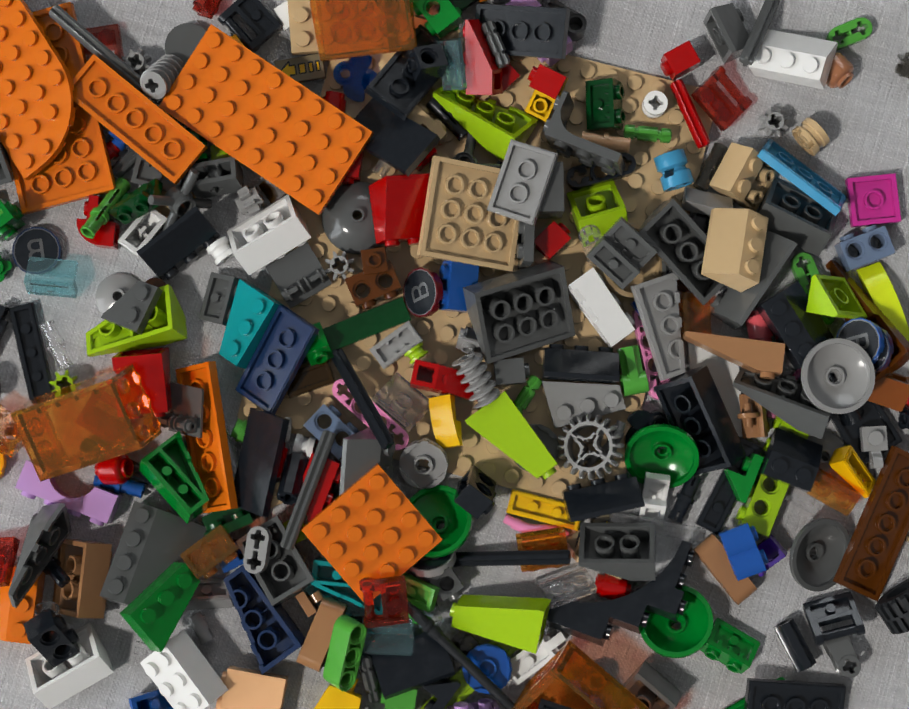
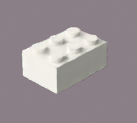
M182 630L168 640L162 652L154 651L140 662L146 674L150 676L160 693L166 698L173 709H204L228 691V688L185 630Z

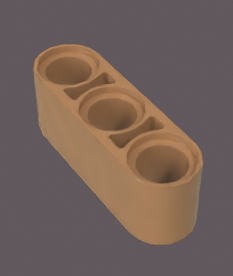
M713 534L693 549L737 605L757 590L749 577L739 581L736 579L723 545Z
M327 596L323 597L298 655L297 663L315 671H321L327 658L335 621L346 613L348 605Z

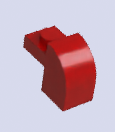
M89 195V201H86L84 204V215L87 216V219L77 218L79 233L86 241L97 247L118 249L120 225L116 222L108 221L107 224L102 225L92 239L85 237L81 233L80 228L90 217L91 210L94 207H98L103 200L100 196Z

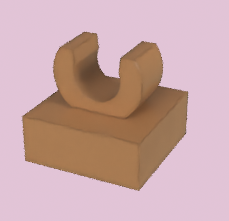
M305 589L295 597L306 615L310 617L317 612L318 608L315 604L321 601L324 596L320 589L311 595Z

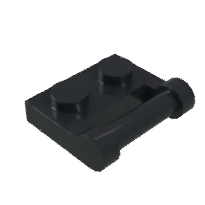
M236 0L218 17V21L222 25H226L233 34H236L243 45L254 53L282 28L281 24L259 0ZM235 14H238L255 32L257 37L254 40H251L232 19Z
M850 591L803 603V611L816 646L824 645L825 641L852 634H865L863 621ZM852 619L853 624L821 632L820 627Z

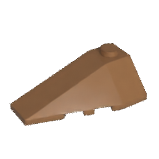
M685 331L683 334V340L750 372L760 374V378L775 379V376H779L783 372L785 343Z

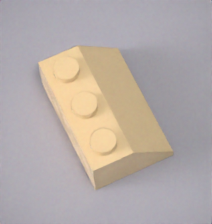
M712 209L701 275L739 292L759 284L769 218L751 209Z

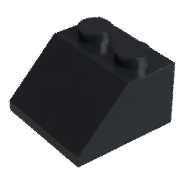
M776 427L758 474L801 491L811 492L819 471L823 445Z

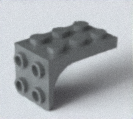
M563 91L562 95L557 96L554 102L553 109L555 111L552 118L546 120L543 128L550 147L557 150L556 153L565 158H570V156L578 158V161L583 165L592 167L594 164L599 166L601 171L614 176L617 173L622 175L626 166L621 153L575 136L567 131V122L574 108V103L570 93Z

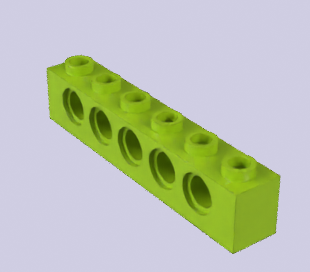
M778 416L773 421L772 428L777 427L808 439V434L798 431ZM771 437L767 438L763 447L764 451H767ZM757 474L745 506L741 505L737 512L736 519L739 520L737 525L747 522L749 527H755L758 534L769 537L789 485L773 480V489L766 491L763 487V481L767 477ZM758 500L763 501L765 504V510L761 514H757L754 510V504Z

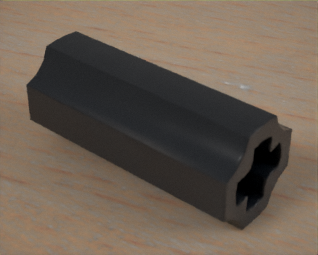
M292 452L287 454L277 500L287 505L296 503L303 485V474L308 464V457L302 453Z
M793 618L784 620L773 627L796 672L804 671L816 663Z

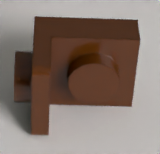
M385 247L360 250L363 273L365 275L388 271Z

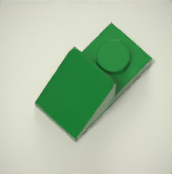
M754 453L750 454V457H745L741 466V470L744 471L743 475L724 469L738 502H747L764 457Z

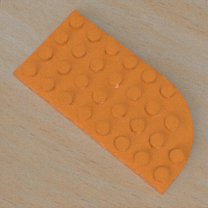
M0 0V141L23 178L30 180L48 166L66 144L65 139L70 126L73 127L76 108L73 104V91L75 89L69 70L24 0Z

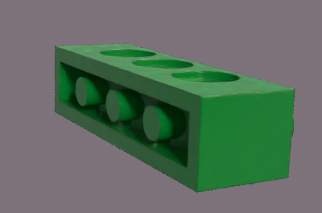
M412 0L413 3L410 4L418 17L423 14L427 22L424 25L432 36L437 33L442 39L464 22L449 0ZM434 5H439V13L430 15V8Z

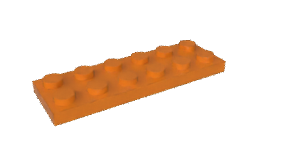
M95 54L90 57L72 79L75 89L73 91V101L175 185L180 182L208 148Z
M208 361L175 369L177 383L204 389L202 438L185 435L195 471L198 472L209 498L207 509L201 514L238 508L216 361Z

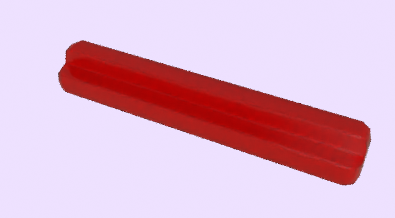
M679 79L672 82L670 88L696 146L703 148L709 145V137L683 80Z

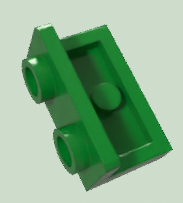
M0 199V209L4 212L0 215V241H10L18 235V230L26 225L22 220L24 214H22L17 205Z

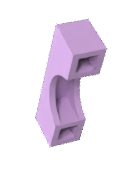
M26 460L15 487L22 490L21 495L35 499L37 496L45 499L44 504L46 505L66 504V508H68L67 513L77 517H81V514L89 516L90 522L103 526L104 523H112L123 496L102 487H94L88 494L79 498L69 496L57 485L55 469L33 460Z

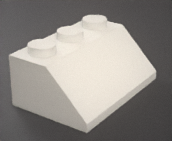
M768 29L753 64L749 65V68L754 76L824 90L838 42Z
M288 194L227 231L233 255L248 275L263 270L267 264L276 259H281L287 252L295 247L304 245L311 238L308 226Z
M90 622L75 630L79 637L77 644L80 653L58 666L53 667L39 651L25 659L33 694L47 709L57 706L114 673L109 655Z

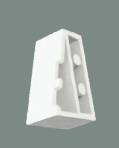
M594 267L569 284V295L609 348L635 330L633 318L628 312H623L619 306L621 304L613 292L610 293L606 287V282L596 272Z

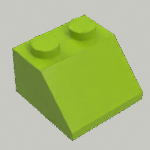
M613 180L566 193L576 230L582 244L601 239L621 216L628 222L626 207Z

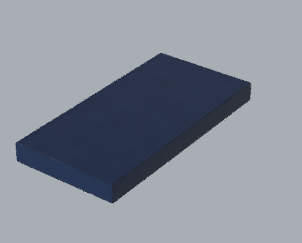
M279 305L235 390L264 411L276 414L320 329L286 306Z

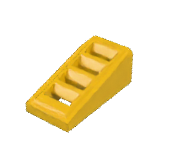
M851 445L835 449L828 463L830 467L864 498L869 497L876 480Z

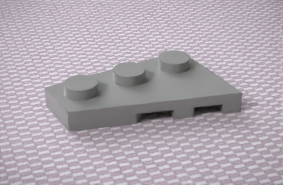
M542 381L554 428L569 425L570 419L577 423L578 415H582L584 420H586L587 413H592L593 418H595L597 414L606 415L626 409L620 385Z

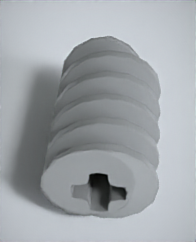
M167 54L163 55L146 69L140 77V86L144 94L156 100L164 97L170 91L172 84L183 69V61L175 55Z
M480 353L467 354L452 363L453 367H461L456 372L457 375H465L460 383H469L465 393H474L469 398V401H478L473 408L486 406L500 395L499 389L494 388L496 386L495 380H489L492 375L490 371H485L487 364L481 362L483 356Z

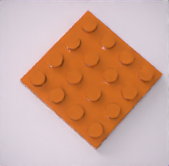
M378 463L301 528V531L365 605H368L443 540Z

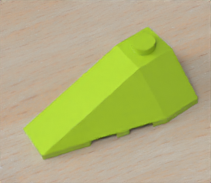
M444 84L434 91L432 95L488 152L501 160L505 158L510 140L513 139L525 143L538 123V119L518 108L510 106L509 110L495 105V100L489 99L485 101L477 99L475 95H466V90L449 84Z
M169 284L158 287L163 292L142 335L106 320L86 333L87 356L93 357L163 346L187 339L186 317L172 287Z

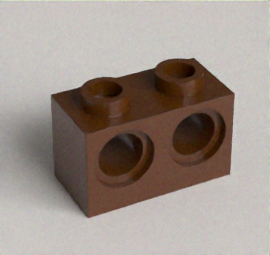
M390 260L387 261V272L365 275L362 271L345 279L357 309L362 307L363 310L377 305L376 300L383 297L385 300H390L399 295L398 291L402 290V287ZM390 276L393 279V283L388 288H382L379 285L380 278ZM361 285H366L370 288V293L365 298L357 296L356 293Z

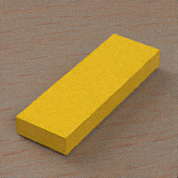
M515 489L511 491L506 513L578 531L580 521H568L564 502Z

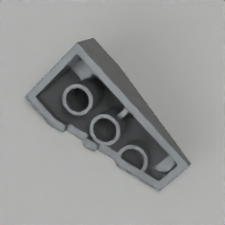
M744 368L740 369L733 382V387L798 431L820 439L823 438L832 413L825 412L816 407L806 396L802 382L796 380L795 376L787 375L786 379L775 377V379L760 378V374L750 372Z
M56 503L43 506L39 513L34 514L31 518L8 592L13 607L17 608L72 531L66 504Z

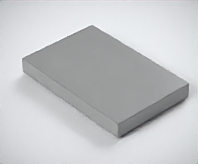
M511 139L487 211L535 226L559 154Z

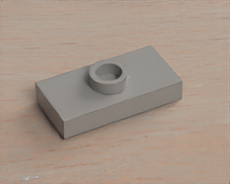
M407 321L369 350L382 368L386 369L411 348L421 343L423 339L410 321Z

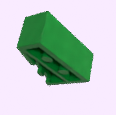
M178 431L141 459L139 471L179 516L189 524L207 509L209 498L198 472L195 471L191 456L183 443L182 435Z
M173 562L120 612V615L150 650L162 652L197 589L200 580L186 563Z

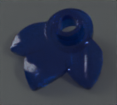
M356 54L348 62L338 63L333 71L334 79L343 86L344 94L355 102H364V90L377 75L376 72L369 68L372 56L367 54ZM347 70L350 72V76L343 78L341 73Z

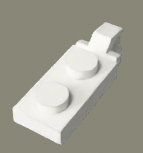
M559 631L551 638L546 633L536 654L522 650L511 658V679L516 686L556 657L560 652L557 646L567 640L562 631Z

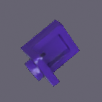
M772 534L757 544L758 550L763 549L768 559V563L765 564L766 571L760 572L758 575L760 577L764 576L769 568L787 555V551Z

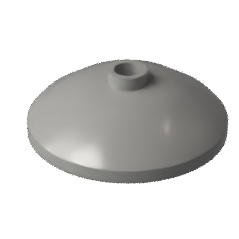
M834 338L820 342L808 352L801 368V382L806 396L816 407L832 414H845L857 410L869 399L875 385V370L871 358L861 346L847 339ZM830 373H832L835 376V380L833 382L829 380Z

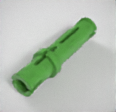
M118 178L115 190L109 191L98 207H94L91 210L90 217L80 228L81 233L85 237L94 238L101 226L107 224L110 219L109 207L120 202L121 198L131 188V184L126 179Z

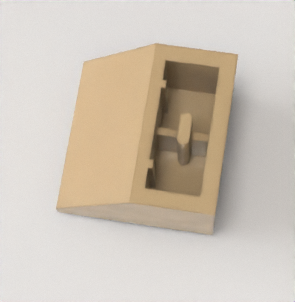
M731 142L709 185L720 195L730 197L734 203L756 212L777 171L757 157L758 152L754 148Z

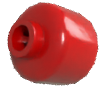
M123 452L104 453L95 464V474L105 485L124 484L134 472L133 461Z

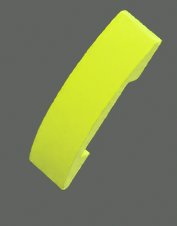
M880 261L857 269L856 272L864 292L868 293L873 303L909 342V327L903 309Z

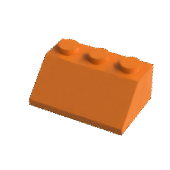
M0 562V640L31 644L28 641L23 623L41 613L45 574L42 571L20 604L15 608L11 605L8 592L17 564Z

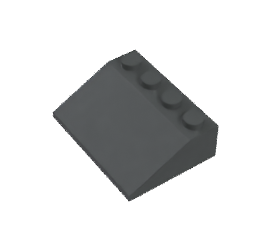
M547 261L463 287L467 312L487 364L576 336L564 266L556 262Z
M134 501L99 596L105 600L127 607L173 562L186 563L192 571L205 537L204 533L207 531L206 528L192 521L187 524L179 516Z

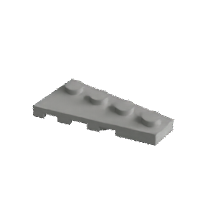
M673 272L630 286L660 381L686 373L683 340H681L680 329L682 327V318L679 316L680 292L677 290V280L679 279Z

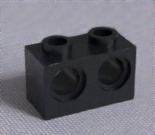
M473 465L458 482L454 502L478 519L483 513L485 515L488 514L495 504L493 499L496 496V482Z
M50 608L23 623L28 641L53 667L80 653L77 644L79 637L73 628L69 629L64 618L60 614L56 615Z

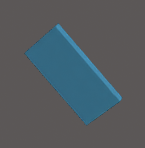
M768 139L757 157L836 216L843 207L846 195L775 141Z

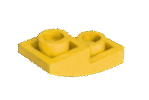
M567 78V80H566V82H565V84H564V86H563V88H562V90H561L559 96L561 95V93H562V91H563V89H564V87H565V85H566V83H567V81H568L569 78ZM535 89L525 112L546 122L553 110L556 99Z
M448 394L428 398L436 443L443 449L463 446L461 421L456 420L455 396Z

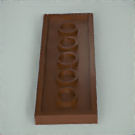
M891 446L884 462V468H881L833 579V582L875 601H878L909 531L908 452L896 446Z

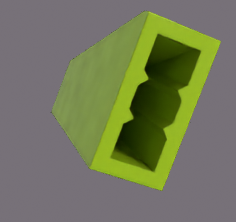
M505 391L493 402L483 406L465 420L467 425L537 479L543 477L546 480L557 472L554 467L558 463Z
M462 594L458 602H453L450 610V616L453 617L451 627L536 654L543 641L551 600L547 598Z

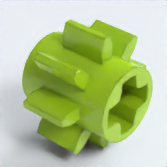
M68 370L65 371V375L61 376L55 372L56 380L49 381L50 385L55 386L51 394H61V401L68 395L74 399V390H80V387L74 384L78 377L73 376L70 378ZM67 380L71 387L62 391V388L58 385Z

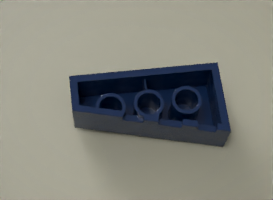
M244 565L223 579L234 607L241 618L242 627L248 635L251 643L250 646L258 660L261 674H264L303 645L305 637L282 605H271L255 575L245 570Z

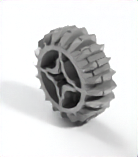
M587 413L585 421L582 415H578V424L570 419L569 424L572 428L569 429L565 426L562 428L567 433L566 437L558 436L559 440L564 441V445H558L557 449L564 450L565 452L558 457L561 460L568 459L563 464L564 468L573 466L570 474L575 475L579 471V478L584 479L588 473L589 480H594L596 472L598 478L602 479L604 478L603 469L608 474H611L613 471L609 465L619 466V463L614 458L615 456L623 457L622 453L617 452V448H624V444L617 443L616 440L621 439L623 436L620 433L613 434L618 429L617 425H612L608 428L611 423L609 418L602 422V415L597 414L593 421L592 413ZM589 426L598 427L597 431L587 438L578 434L583 428ZM604 433L609 441L608 454L601 446ZM573 440L580 447L577 460L572 451ZM592 440H594L593 447L598 452L589 451L588 453V446L583 441L592 443ZM594 455L604 460L594 467L583 466L585 461H588Z

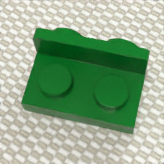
M717 618L713 622V630L708 642L700 651L707 658L717 660L726 665V668L731 672L742 674L750 668L761 642Z

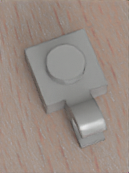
M886 426L860 427L861 452H869L870 469L884 468L881 451L888 450Z

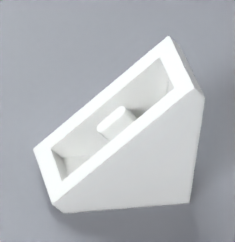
M155 209L135 219L120 237L118 243L136 256H139L137 251L160 234L167 218Z

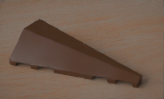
M830 260L825 266L826 269L830 270L831 276L845 277L865 311L866 319L871 320L880 328L886 330L892 338L894 352L891 354V362L882 372L875 374L876 382L900 369L909 360V342L836 260Z

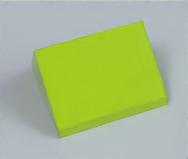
M819 274L812 276L806 312L838 318H867L865 311L845 277Z

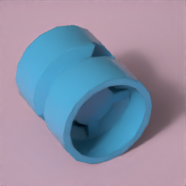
M684 149L673 150L654 158L657 172L662 173L660 181L664 192L676 190L694 183L691 170L685 166L688 160Z

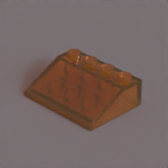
M310 0L320 61L407 51L417 47L413 0Z

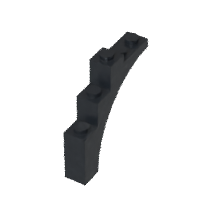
M682 540L674 558L656 577V581H651L629 595L614 600L594 603L573 602L554 597L546 622L548 627L604 646L605 640L609 641L613 634L614 626H611L612 624L640 634L642 627L647 628L651 614L648 612L677 621L679 614L684 615L688 601L685 600L684 591L678 589H683L687 579V575H684L687 566H692L695 558L692 543Z

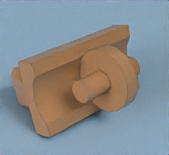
M739 394L741 414H737V419H741L743 438L768 437L770 427L766 417V408L747 395Z

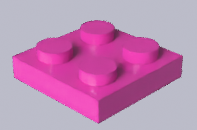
M896 173L845 179L851 228L901 222Z

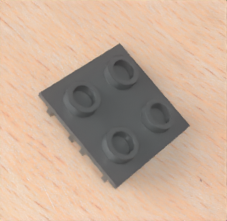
M308 242L266 266L267 271L290 309L332 284Z
M170 382L172 409L166 413V416L158 417L159 425L164 428L169 427V431L172 432L180 431L181 434L202 438L204 389Z

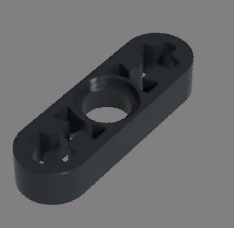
M621 153L625 162H630L631 164L628 166V170L624 171L622 175L616 173L612 176L608 174L604 178H599L595 175L594 169L596 165L594 164L592 167L583 164L574 166L568 171L566 181L570 188L579 190L611 180L621 179L630 176L634 172L636 161L632 155ZM590 168V177L593 181H589V176L582 178L580 184H577L576 180H571L575 172L582 176L587 174L586 169Z

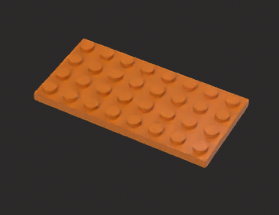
M67 2L59 5L77 21L73 3ZM52 7L32 12L62 58L73 79L87 62L83 45L49 16V11ZM74 101L73 104L76 112L73 127L70 126L65 139V146L48 166L30 180H26L9 156L22 214L27 215L89 198V195L97 196L115 190L116 183L102 124Z
M212 24L177 76L170 91L158 106L318 215L322 214L374 134V132Z

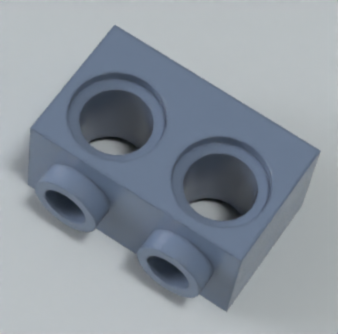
M875 224L862 229L863 234L855 237L854 233L839 238L841 242L834 247L846 272L896 253L886 226L877 228ZM871 237L879 239V249L872 247L870 243ZM849 245L856 247L858 251L857 257H851L848 254Z
M323 404L303 425L318 440H320L324 430L331 431L336 436L340 432H346L349 436L360 432L350 421L345 424L339 418L342 413L332 404L329 407ZM322 415H329L331 417L332 423L327 429L319 426L318 420ZM335 437L330 452L338 460H341L342 446L336 442Z

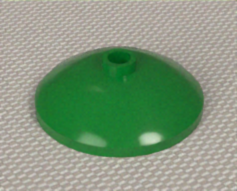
M655 424L640 429L629 439L625 448V464L629 473L632 476H636L637 481L641 484L644 483L645 473L650 472L670 475L669 488H674L684 484L695 474L699 465V450L694 439L684 430L672 425Z
M437 485L433 488H424L409 499L443 539L425 557L438 558L455 552L464 544L471 532L473 516L454 502L456 489L452 487ZM441 523H444V528L438 530V526Z
M688 586L678 589L684 591L685 600L688 601L684 615L679 614L678 620L674 621L648 612L651 614L647 628L642 627L640 634L645 643L654 652L662 656L684 658L693 655L706 645L712 634L713 613L711 607L702 594ZM674 623H680L681 627L679 629L672 628V625Z

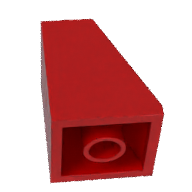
M430 173L410 174L409 176H385L368 186L376 244L385 243V247L399 246L400 242H408V245H419Z
M169 347L124 351L112 357L119 417L126 416L127 420L141 418L142 414H151V417L166 416L165 412H169L172 409Z

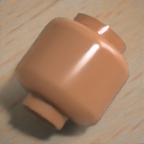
M840 52L835 53L826 82L830 88L838 87L841 89L854 77L852 63Z

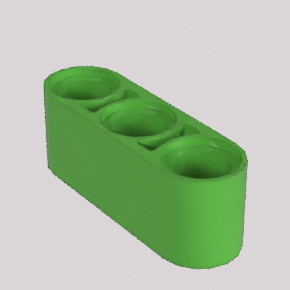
M346 614L341 615L335 621L323 671L324 679L344 692L350 690L355 684L367 634L364 624Z

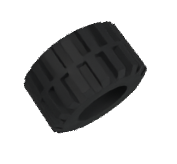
M909 579L886 592L875 605V609L892 634H901L909 631Z

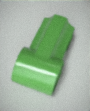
M638 345L617 349L622 374L620 375V381L624 397L649 392L648 379L645 370L642 368Z

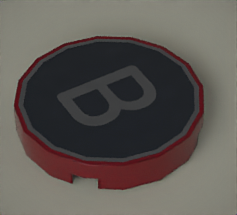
M429 268L414 269L405 280L403 288L404 302L412 315L418 317L432 316L440 307L438 304L439 300L443 298V285L439 275L436 272H432Z

